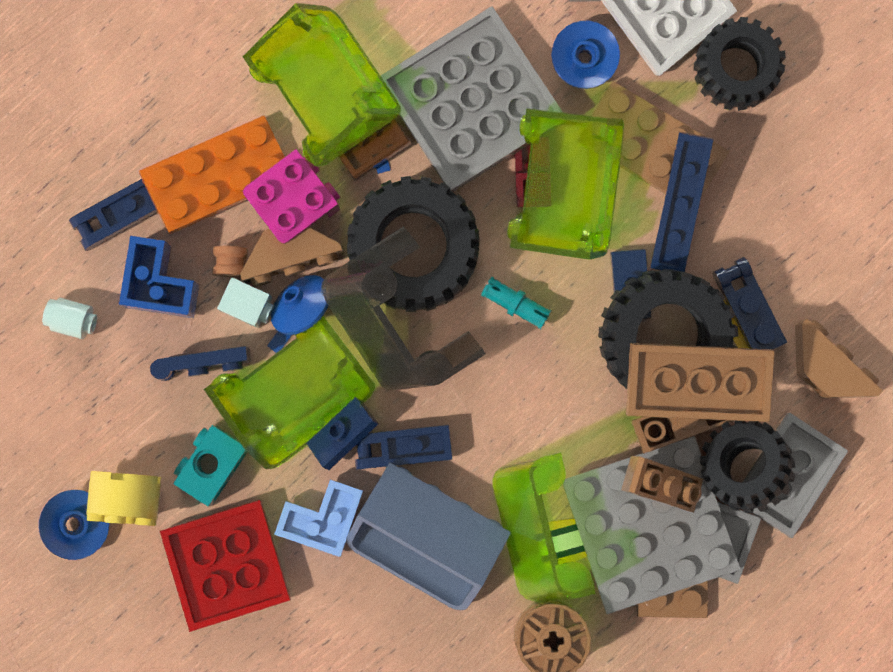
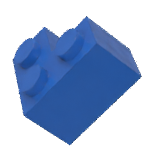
M130 236L119 305L128 309L194 319L199 284L193 280L166 276L171 245L166 241Z

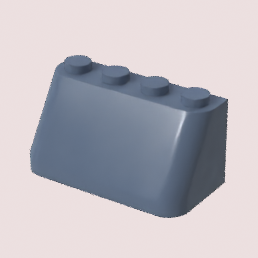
M389 462L346 537V543L355 553L455 610H466L483 587L511 532L503 528L499 522L487 519L473 511L468 504L456 501L442 493L435 485L427 484L414 477L407 469L397 467Z

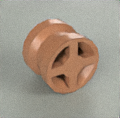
M235 246L213 247L216 265L212 268V275L219 277H241L240 273L244 268V259L248 256V249Z

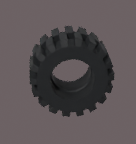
M740 17L737 22H734L733 18L725 20L723 25H716L707 34L699 47L693 70L697 71L695 81L697 85L702 84L703 88L700 92L704 97L709 94L713 98L711 103L717 106L720 102L725 104L724 109L731 110L733 107H738V111L746 110L750 105L753 108L760 104L763 99L765 100L781 81L780 77L784 73L786 66L782 64L786 58L785 50H779L782 41L779 37L776 39L772 38L771 34L774 30L768 26L766 30L760 27L762 21L755 19L751 24L748 23V17ZM730 48H740L750 53L757 65L756 77L748 81H739L731 78L722 67V52Z
M727 421L721 424L723 430L720 433L714 430L710 434V437L713 439L711 444L705 442L702 447L706 452V456H700V464L705 466L706 469L701 470L702 478L708 482L706 484L707 487L724 504L737 511L742 509L745 513H753L754 508H758L762 512L768 510L767 504L771 502L776 506L781 502L778 496L781 493L787 496L791 490L787 484L788 482H794L795 479L792 468H796L795 460L791 456L792 451L781 435L766 422L761 424L759 421H735V425L731 426ZM749 449L764 451L766 455L765 467L757 478L749 482H735L731 479V465L738 454Z

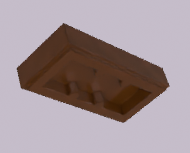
M391 113L335 152L353 180L356 181L412 143Z

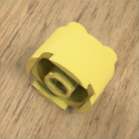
M91 471L86 512L87 521L156 526L161 477Z

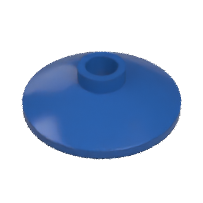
M578 21L566 26L557 35L553 43L551 57L554 69L563 81L576 88L590 89L604 84L614 75L620 60V49L615 36L608 28L594 21ZM586 52L590 55L591 60L588 63H583L579 60L578 55Z
M308 275L298 278L286 286L273 304L275 306L271 313V322L275 329L285 335H295L315 325L325 314L330 304L331 288L329 284L320 276Z
M82 490L63 491L53 496L43 507L38 523L39 534L45 547L54 555L68 560L83 559L94 554L105 542L109 532V523L87 521L88 492ZM74 517L78 521V527L73 531H69L66 527V522L69 518Z

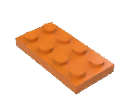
M263 115L139 170V175L168 234L171 235L246 201L247 198L243 194L244 188L285 158Z

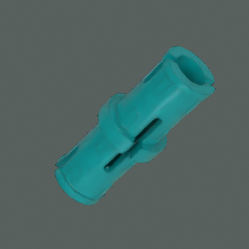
M494 277L489 279V284H486L481 294L482 297H486L507 309V314L513 317L516 314L537 326L538 329H542L552 310L525 296L526 293L522 290L517 292L497 281Z

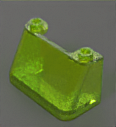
M295 3L243 56L250 67L249 72L255 80L260 83L265 82L278 86L309 133L302 140V151L305 158L314 166L329 164L390 123L401 112L397 99L343 19L330 7Z
M526 108V115H523L520 121V135L524 136L525 142L531 144L523 212L518 213L515 219H511L508 225L507 235L511 239L510 248L587 260L605 256L609 249L624 138L623 119Z
M324 316L308 330L295 334V340L243 379L235 373L221 374L204 389L243 448L265 469H274L285 463L307 446L306 443L350 401L357 397L364 403L375 391V383Z
M553 453L502 466L494 473L492 479L502 527L511 532L506 543L517 588L520 594L530 601L572 599L596 594L589 570L578 562L566 563L564 558L557 559L542 494L553 492L564 483L566 476L561 453Z

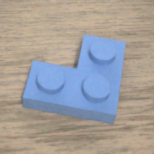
M330 479L319 512L286 501L274 535L341 557L363 490Z

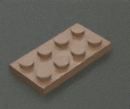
M612 81L577 138V141L666 195L679 132L699 136L704 135ZM714 141L701 198L730 152Z
M630 343L626 415L770 422L774 350Z

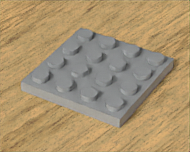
M493 6L377 78L378 83L443 183L450 187L452 192L566 121L565 114Z
M695 436L645 454L635 455L702 478L701 470L706 469L705 466L700 464L701 453ZM631 457L561 480L606 614L741 570L716 496L706 485L708 482L703 480L701 497L693 513L622 491L621 488Z

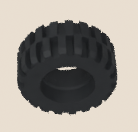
M411 176L401 177V181L392 183L389 180L382 183V188L376 192L370 191L365 196L363 204L357 206L353 213V221L348 227L347 253L357 280L371 297L395 310L398 308L406 310V312H416V310L425 309L429 311L436 309V306L443 303L447 304L466 287L477 265L480 237L472 210L468 209L465 204L466 201L459 194L456 195L450 191L448 185L442 182L440 185L432 182V178L421 176V180L411 179ZM408 213H420L429 216L440 225L446 238V252L441 263L432 272L419 277H408L395 272L385 262L381 252V239L386 227L395 218Z
M673 269L651 270L643 272L641 277H632L624 283L625 287L621 291L616 290L610 297L613 301L609 308L604 307L601 315L604 318L603 326L599 327L598 337L602 339V346L599 347L601 356L606 360V367L611 375L626 389L628 386L630 343H637V332L641 321L649 311L659 305H679L692 314L698 330L696 346L738 348L733 345V337H738V326L732 323L731 318L735 315L731 306L726 305L723 301L725 299L724 295L718 289L710 286L708 281L686 272Z

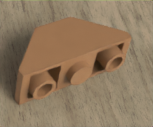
M310 227L286 244L280 243L272 231L267 229L262 232L240 275L244 283H252V287H258L272 282L271 276L285 273L286 277L294 276L305 272L304 266L316 262L319 267L333 264L338 261L337 256L344 253L339 242Z
M804 319L795 326L797 375L821 398L876 397L883 392L877 385L879 382L878 378L868 369L863 368L861 370L851 361L854 358L852 353L841 344L835 346L826 337L829 333L816 320L810 322L808 319Z
M640 417L631 422L642 452L645 454L719 427L727 421L729 423L735 420Z
M631 456L621 490L694 513L696 504L701 497V486L704 479L640 456Z

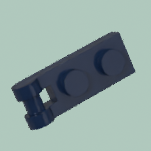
M142 179L76 214L69 219L73 230H78L82 237L80 242L84 250L88 251L153 215L157 210ZM98 218L102 228L94 232L90 223Z
M745 257L734 261L735 265L727 269L721 267L713 271L714 279L724 295L727 305L731 306L735 315L734 319L750 349L773 350L788 343ZM741 278L745 287L735 291L731 282Z
M244 346L161 358L152 362L150 372L158 380L169 381L179 372L188 371V377L208 375L209 368L222 366L223 372L242 370L243 363L251 362L250 349Z
M449 425L369 433L357 444L358 459H355L356 470L387 467L389 462L396 466L452 460ZM381 443L382 457H372L371 444Z

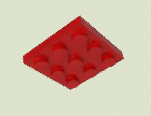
M261 500L160 531L189 632L291 600Z

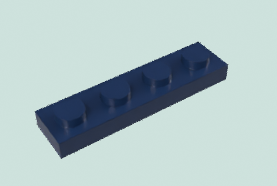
M679 132L650 267L652 269L661 271L662 269H673L685 272L714 138Z

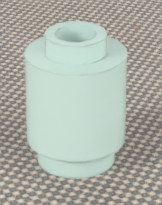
M64 298L50 299L44 309L42 323L44 326H48L50 331L84 339L87 334H93L97 324V315L93 314L92 306Z

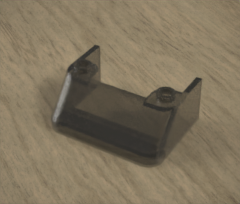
M404 226L330 273L321 285V293L326 303L380 385L388 390L438 385L486 354L471 333L467 331L440 350L426 351L414 359L388 320L380 305L389 300L397 289V279L390 266L420 248Z

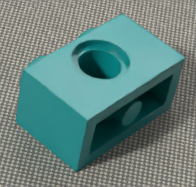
M211 425L209 430L204 427L193 442V445L197 447L190 459L184 457L173 473L178 476L173 484L207 507L214 505L251 449L216 425ZM207 454L214 455L218 461V467L212 474L205 473L201 468V460Z

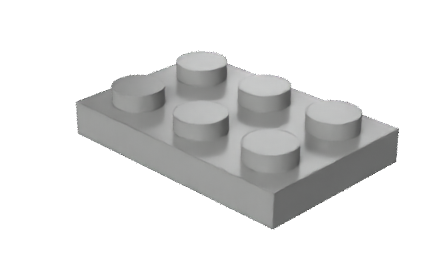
M787 413L776 431L792 451L791 456L794 458L796 468H792L795 474L794 482H788L787 486L791 490L787 496L783 493L778 496L781 501L775 506L771 502L767 504L768 510L762 512L758 508H754L753 514L789 538H793L848 450L793 414ZM762 451L743 482L752 481L762 473L766 463L764 451Z

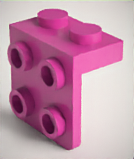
M297 149L248 184L243 190L244 196L278 241L283 244L291 241L325 214L330 218L340 210L336 201L341 197L329 181L323 185L316 175L320 170L308 154L302 157Z

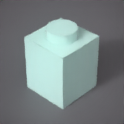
M231 277L217 309L259 328L261 322L265 324L268 322L275 305L270 303L273 298L270 294Z

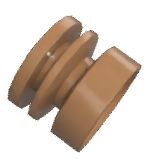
M544 599L532 603L520 614L514 629V642L519 657L531 672H576L583 666L590 652L591 636L586 622L572 606L560 600ZM555 631L558 637H562V641H558L554 649H551L548 643H543V640L548 639L549 632Z

